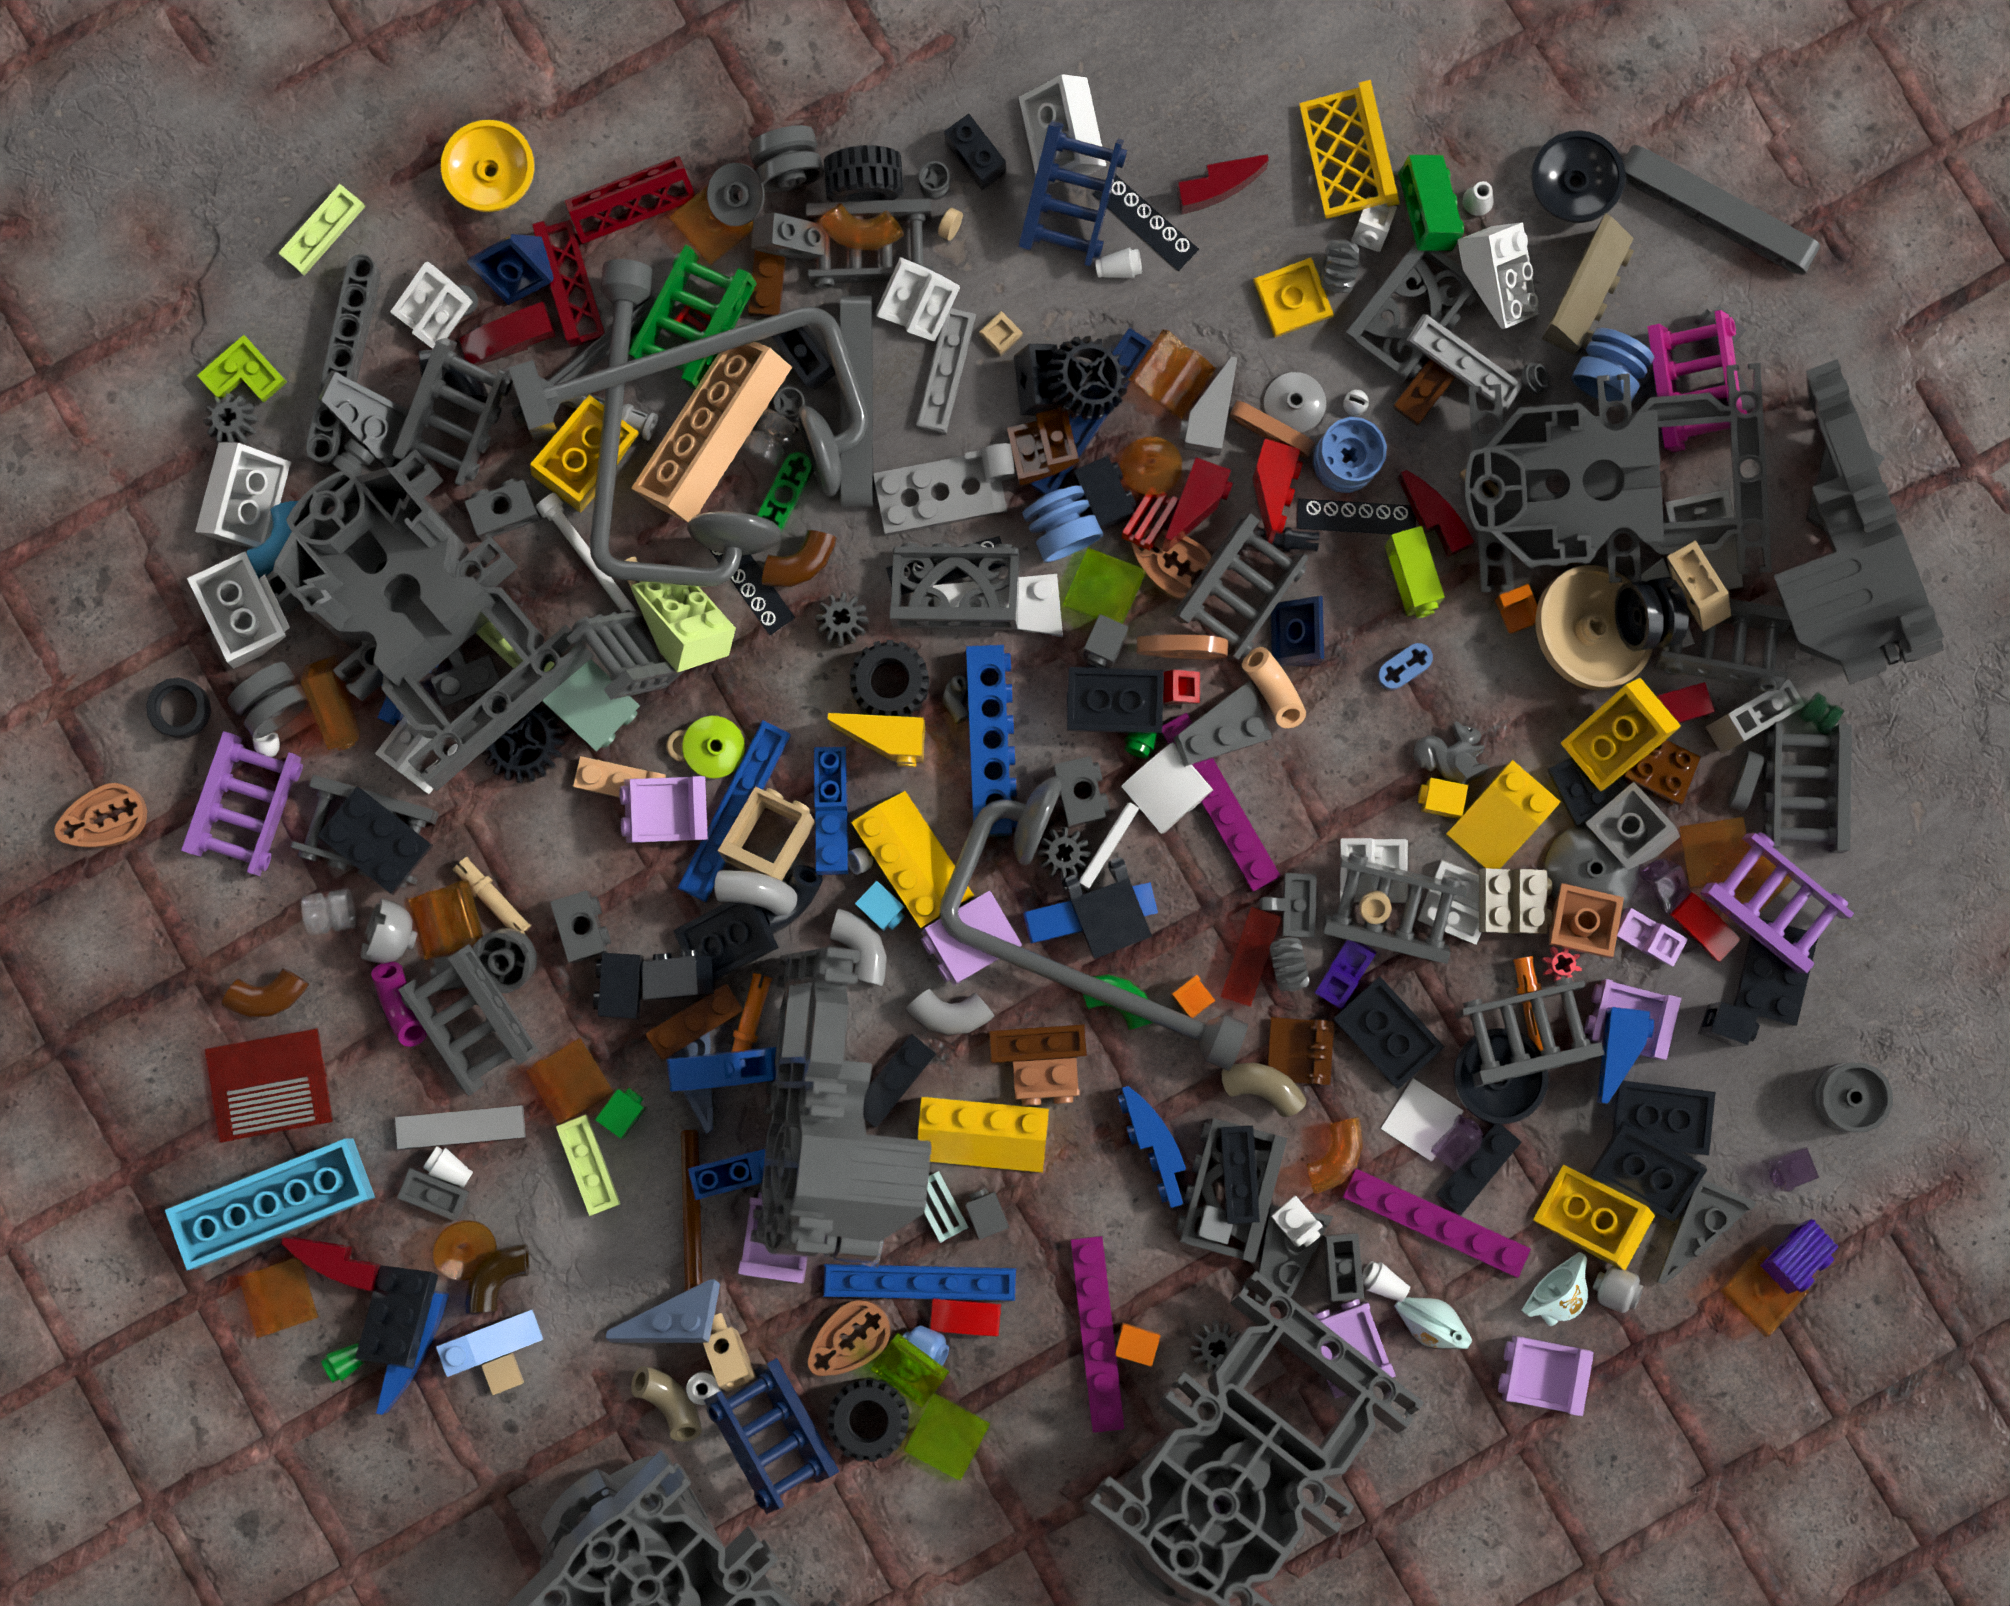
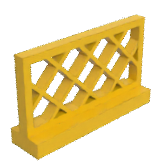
M1371 79L1359 82L1358 88L1299 103L1326 219L1386 203L1387 207L1400 204ZM1356 98L1357 108L1351 117L1337 110L1343 101ZM1322 108L1328 111V114L1319 125L1309 119L1308 110ZM1333 115L1347 122L1339 135L1326 128ZM1358 115H1360L1361 123L1356 120ZM1352 125L1364 132L1357 145L1344 138ZM1312 128L1317 130L1314 135L1312 133ZM1322 133L1335 140L1327 153L1315 146ZM1340 143L1353 149L1346 163L1332 156ZM1365 143L1367 145L1368 151L1362 148ZM1358 153L1369 158L1371 162L1364 173L1351 167ZM1318 155L1323 158L1320 163H1319ZM1328 161L1342 168L1334 181L1322 175V170ZM1372 170L1374 174V179L1369 177ZM1347 171L1360 178L1352 191L1339 185ZM1366 181L1377 187L1378 196L1364 199L1357 195V193ZM1324 183L1330 186L1327 191ZM1335 189L1348 196L1343 205L1330 208L1328 199Z

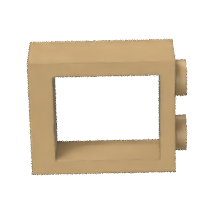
M1696 541L1667 556L1670 577L1676 580L1682 588L1687 606L1703 632L1731 616L1729 593Z
M755 786L719 847L718 852L725 862L741 870L768 875L782 881L815 825L810 809L801 802L793 801V803L783 800L784 797L771 788H767L764 791ZM765 808L797 822L774 864L742 849Z

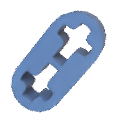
M1415 643L1400 652L1379 669V684L1387 690L1401 688L1431 665L1433 660L1431 649L1425 644ZM1415 650L1417 654L1421 652L1425 654L1423 659L1424 665L1421 666L1419 663H1415L1408 667L1406 663L1413 657L1412 651ZM1399 667L1403 668L1404 671L1397 677L1398 683H1395L1393 680L1389 682L1385 680V676L1388 674L1387 668L1391 671H1395Z

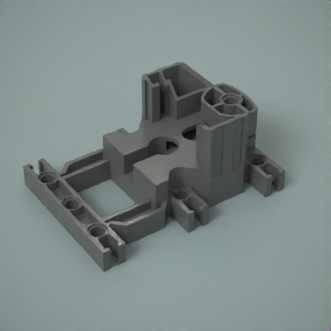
M1835 359L1806 371L1808 402L1816 417L1815 420L1818 428L1821 429L1838 475L1835 479L1812 487L1813 502L1833 553L1776 574L1774 578L1778 585L1776 587L1783 606L1787 609L1792 622L1791 627L1800 651L1842 666L1849 685L1886 671L1887 667L1881 650H1883L1889 666L1896 664L1898 659H1900L1895 647L1897 644L1901 657L1906 664L1944 651L1942 642L1944 634L1935 618L1934 608L1929 604L1905 536L1896 518L1895 506L1891 503L1886 483L1882 481L1859 416L1850 398V389L1842 375L1839 360Z
M1761 363L1748 364V369H1753L1752 390L1737 391L1734 371L1739 370V365L1726 366L1728 406H1724L1710 393L1650 397L1637 413H1632L1630 373L1617 375V380H1623L1622 401H1606L1603 381H1610V376H1597L1599 416L1591 414L1580 403L1520 407L1506 424L1503 422L1501 384L1488 385L1489 390H1495V409L1483 412L1478 411L1476 392H1481L1482 386H1469L1473 451L1470 452L1466 467L1465 496L1470 518L1475 530H1478L1481 592H1491V590H1494V584L1488 585L1489 565L1497 566L1502 564L1505 567L1507 583L1501 585V591L1514 589L1512 552L1529 567L1547 564L1551 566L1568 565V563L1583 562L1584 564L1589 563L1595 557V553L1603 544H1607L1609 583L1622 582L1621 576H1615V559L1617 556L1625 557L1628 555L1633 557L1635 574L1629 575V581H1642L1639 541L1646 542L1659 554L1674 553L1694 541L1697 542L1702 551L1718 550L1732 534L1736 535L1737 571L1739 574L1750 572V566H1745L1746 547L1761 546L1764 565L1759 567V572H1772ZM1743 395H1748L1754 400V408L1748 414L1739 412L1736 406L1738 398ZM1611 406H1620L1624 410L1625 417L1621 423L1612 424L1607 420L1606 412ZM1484 416H1491L1496 420V429L1491 434H1484L1479 430V421ZM1729 422L1734 517L1663 522L1658 427ZM1748 459L1754 460L1758 466L1756 475L1750 478L1744 477L1740 472V465ZM1553 474L1562 476L1565 482L1563 489L1556 493L1549 491L1546 487V479ZM1493 480L1498 484L1499 493L1497 496L1488 497L1483 493L1482 486L1485 481ZM1755 523L1761 528V536L1756 541H1748L1744 537L1743 532L1748 524ZM1620 533H1627L1632 537L1631 547L1624 551L1618 550L1614 546V538ZM1498 542L1504 547L1502 558L1493 560L1488 557L1486 549L1490 543Z
M415 449L394 468L385 467L358 477L344 469L332 474L312 487L298 501L286 520L292 532L274 562L273 571L266 578L279 605L290 613L302 603L305 606L303 608L351 649H357L333 670L341 680L348 684L346 687L352 694L363 701L382 685V690L414 729L425 738L432 739L407 761L421 773L420 776L426 784L435 791H438L594 655L582 642H576L577 647L561 658V654L572 644L566 639L573 632L567 625L563 626L544 643V636L501 587H496L518 568L517 565L506 555L504 550L491 536L469 553V548L425 499L444 480ZM423 468L426 469V471L413 479ZM335 506L333 512L329 515H326L327 510L330 507ZM499 553L501 558H499L493 564L485 568L486 565ZM479 572V576L476 580L473 577H471L474 573ZM284 587H287V588L280 594L279 591L282 590ZM490 621L521 657L523 662L451 722L420 685L419 681ZM555 661L553 669L544 672L547 663ZM366 669L365 673L356 682L351 684L353 682L351 679ZM506 702L505 710L496 714L497 707L501 703ZM458 744L456 752L448 756V749L452 745ZM441 758V762L428 774L426 768Z
M825 947L780 956L779 965H785L784 975L778 977L777 987L785 988V993L780 1006L775 1053L776 1082H767L766 1093L771 1094L770 1105H764V1114H772V1119L767 1132L761 1186L763 1206L762 1210H753V1218L758 1219L757 1229L751 1231L750 1238L751 1242L764 1244L767 1251L771 1254L815 1257L818 1253H823L825 1257H832L837 1260L871 1263L878 1257L880 1241L923 1215L926 1208L931 1142L866 1135L863 1104L870 1083L872 1063L843 1060L849 1008L847 985H854L858 982V974H852L853 963L860 961V950Z
M1257 1271L1247 1278L1242 1285V1291L1234 1296L1230 1304L1258 1326L1248 1327L1239 1334L1207 1379L1209 1391L1183 1372L1173 1381L1171 1386L1174 1389L1178 1387L1192 1401L1191 1405L1187 1406L1173 1397L1175 1393L1172 1391L1165 1393L1158 1402L1159 1406L1187 1428L1174 1430L1143 1453L1137 1466L1130 1471L1122 1482V1486L1110 1476L1103 1480L1095 1490V1496L1088 1500L1083 1507L1085 1511L1125 1541L1127 1548L1123 1553L1121 1562L1133 1579L1149 1594L1170 1606H1193L1200 1601L1206 1606H1231L1229 1599L1237 1597L1241 1601V1606H1273L1253 1589L1274 1578L1305 1532L1303 1519L1323 1535L1329 1537L1335 1534L1342 1524L1338 1521L1334 1523L1320 1510V1507L1323 1504L1327 1505L1337 1512L1336 1516L1338 1518L1347 1517L1354 1508L1352 1503L1327 1485L1324 1480L1336 1479L1346 1472L1376 1428L1374 1417L1398 1434L1408 1428L1413 1420L1410 1417L1411 1414L1420 1410L1424 1404L1421 1399ZM1249 1287L1263 1299L1262 1305L1246 1295L1249 1292ZM1270 1306H1274L1280 1311V1319H1276L1271 1315L1269 1311ZM1277 1341L1351 1398L1319 1447L1243 1389ZM1321 1346L1329 1348L1332 1353V1359H1327L1323 1356ZM1374 1386L1382 1390L1383 1400L1378 1399L1374 1395ZM1392 1401L1406 1409L1404 1415L1407 1417L1405 1419L1391 1407ZM1198 1406L1203 1407V1413L1206 1421L1202 1420L1198 1416ZM1303 1488L1311 1491L1313 1503H1308L1303 1498ZM1103 1491L1111 1497L1112 1510L1098 1502ZM1213 1502L1219 1507L1221 1515L1214 1510Z
M660 1450L655 1456H645L611 1475L596 1469L583 1476L563 1492L552 1505L541 1524L547 1542L540 1561V1571L506 1606L801 1605L765 1575L779 1559L771 1545L765 1539L760 1541L758 1534L749 1525L725 1549L696 1495L689 1487L691 1482L684 1469L676 1462L672 1464L668 1455ZM589 1511L585 1516L578 1517L581 1513ZM832 1599L826 1606L840 1605Z

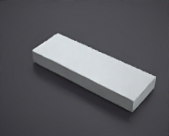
M1127 803L1079 880L1080 885L1089 891L1137 814L1139 807L1132 803Z

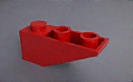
M1264 439L1252 480L1266 538L1272 544L1275 534H1282L1287 516L1282 515L1284 506L1290 507L1295 489L1290 488L1292 479L1298 480L1303 462L1297 461L1301 449Z

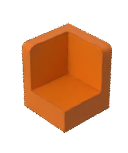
M1529 584L1501 594L1495 599L1508 633L1512 634L1535 625L1537 603Z
M1198 975L1194 976L1170 995L1184 1014L1191 1018L1197 1016L1215 1001L1201 983Z
M1122 1323L1115 1354L1118 1357L1152 1367L1161 1335L1157 1332Z

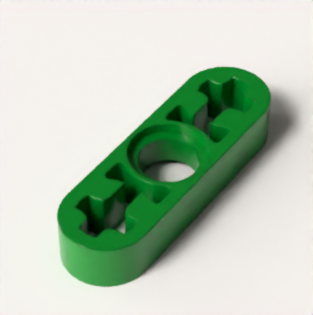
M795 452L787 456L757 514L759 517L770 519L774 512L773 508L769 507L770 503L780 510H785L784 515L778 511L775 517L781 533L812 474V464L807 455ZM801 460L806 471H799L794 479L796 483H800L799 486L796 487L788 480H782L784 476L788 479L791 478L793 469L790 465L792 463L797 464ZM788 487L793 491L791 501L780 503L775 499L776 491L779 488Z

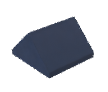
M511 234L467 260V263L508 305L546 286L554 279L543 239L539 236Z
M1323 596L1278 602L1271 612L1272 656L1280 666L1321 665L1323 662Z

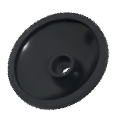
M1568 131L1553 137L1540 149L1532 166L1531 182L1538 202L1551 215L1567 222L1586 223L1601 218L1616 205L1625 186V167L1616 148L1605 138L1588 131ZM1571 179H1576V180H1578L1579 183H1580V186H1579V187H1573V186H1571L1569 180H1571Z
M1495 1028L1487 1030L1495 1061H1499L1500 1066L1511 1064L1510 1058L1513 1055L1506 1029ZM1520 1033L1525 1053L1529 1054L1530 1059L1541 1057L1538 1046L1527 1036ZM1473 1036L1463 1045L1455 1060L1453 1079L1457 1095L1469 1112L1489 1123L1511 1124L1527 1118L1537 1110L1547 1092L1548 1070L1499 1081L1498 1084L1491 1083L1475 1087L1472 1075L1481 1071L1480 1065H1483L1476 1037Z

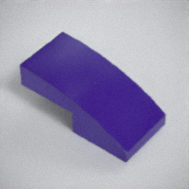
M1347 939L1317 987L1315 994L1342 1009L1377 951L1364 943Z

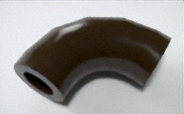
M527 1244L496 1250L479 1263L468 1282L465 1301L466 1313L498 1311L497 1298L502 1285L510 1279L529 1275L530 1259Z

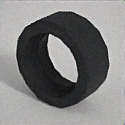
M180 677L169 678L158 683L149 693L146 703L147 717L152 726L162 734L176 739L190 738L201 732L208 723L211 714L210 700L205 690L196 683ZM183 690L189 692L196 701L197 711L195 717L184 726L176 727L169 725L161 715L160 707L162 701L170 692Z

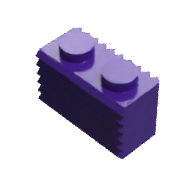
M1809 1219L1798 1224L1761 1264V1267L1787 1294L1795 1291L1802 1293L1814 1283L1815 1280L1812 1275L1817 1270L1823 1271L1834 1261L1831 1255L1838 1248V1245L1833 1242V1239L1829 1238V1235L1820 1228V1225L1816 1224L1815 1220Z

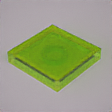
M1087 548L1063 605L1094 619H1098L1101 614L1123 624L1146 571L1143 568Z
M899 1333L896 1334L871 1368L874 1373L894 1386L921 1408L950 1372Z
M934 1393L904 1451L961 1481L991 1423Z

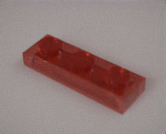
M1250 907L1220 995L1221 998L1251 1007L1270 952L1271 943L1274 940L1281 919L1280 916Z

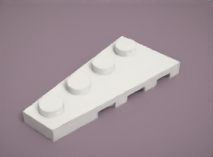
M1057 574L1019 577L1018 630L1063 637ZM995 579L989 582L993 585L1002 582L1004 579ZM975 582L934 585L933 588L945 594L950 607H958L963 596L969 591L979 588V586ZM1009 587L995 592L1000 608H1009ZM984 594L972 598L969 605L971 607H980L981 602L977 598L985 597ZM933 596L934 607H938L940 599Z

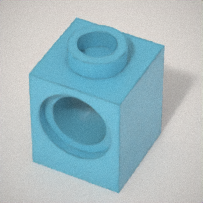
M878 881L855 903L883 931L888 927L892 930L895 929L905 918L902 914L906 909L905 906Z

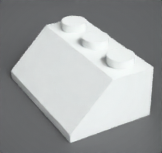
M1061 74L1019 97L1035 175L1048 125L1051 121L1064 124L1062 133H1066L1069 138L1102 146L1087 77ZM1064 149L1063 152L1057 151L1054 162L1059 164V168L1089 175L1106 166L1105 160Z
M219 442L195 532L223 542L249 548H255L265 543L273 529L270 509L281 502L291 462L240 443Z
M246 552L240 553L187 578L227 663L233 669L262 656L286 637Z

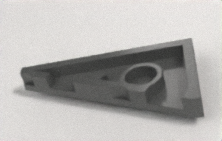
M1701 1179L1686 1203L1656 1282L1664 1285L1678 1275L1682 1268L1703 1253L1723 1232L1729 1230L1734 1225L1733 1223L1742 1215L1754 1208L1756 1201Z

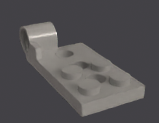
M995 444L978 451L965 453V456L873 473L885 536L1007 513L1001 481L1017 476L1011 444ZM968 479H974L980 485L979 491L974 495H968L962 490V484ZM937 485H944L949 489V496L943 501H937L931 495L932 489ZM907 491H914L919 496L917 504L912 507H907L901 502V496Z

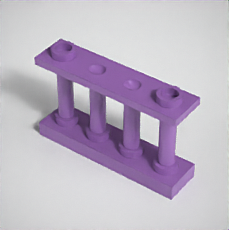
M223 731L181 851L199 857L202 856L203 851H215L250 863L247 872L260 876L262 871H266L270 864L271 853H269L293 781L297 782L303 768V765L300 763L301 757L288 753L286 761L265 756L243 748V744H241L243 738ZM241 760L281 773L276 790L272 791L233 778V774L230 773L234 762ZM231 790L271 803L265 821L223 808V805L220 804L223 793ZM221 820L260 833L255 850L252 851L212 838L210 830L213 822Z
M1760 832L1758 834H1745L1742 839L1751 846V849L1724 883H1707L1700 894L1797 973H1808L1815 964L1808 958L1810 954L1808 950L1835 916L1840 919L1851 918L1854 913L1847 908L1848 902L1836 893H1828L1774 849V842L1769 837ZM1764 856L1776 868L1749 903L1744 902L1742 904L1733 897L1736 894L1734 890L1758 859ZM1787 875L1801 888L1773 923L1769 922L1767 925L1758 917L1760 915L1759 910ZM1812 895L1825 906V909L1800 941L1791 944L1783 938L1785 935L1784 929Z

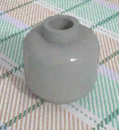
M1611 1266L1606 1273L1599 1272L1593 1289L1598 1291V1303L1620 1313H1626L1630 1308L1635 1310L1644 1288L1643 1285H1640V1278L1637 1274L1622 1270L1616 1266Z

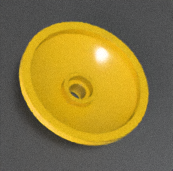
M496 120L475 121L460 128L447 142L441 158V174L450 194L463 206L480 212H495L512 206L527 192L534 176V157L525 137L511 125ZM495 168L496 174L494 176H487V170Z

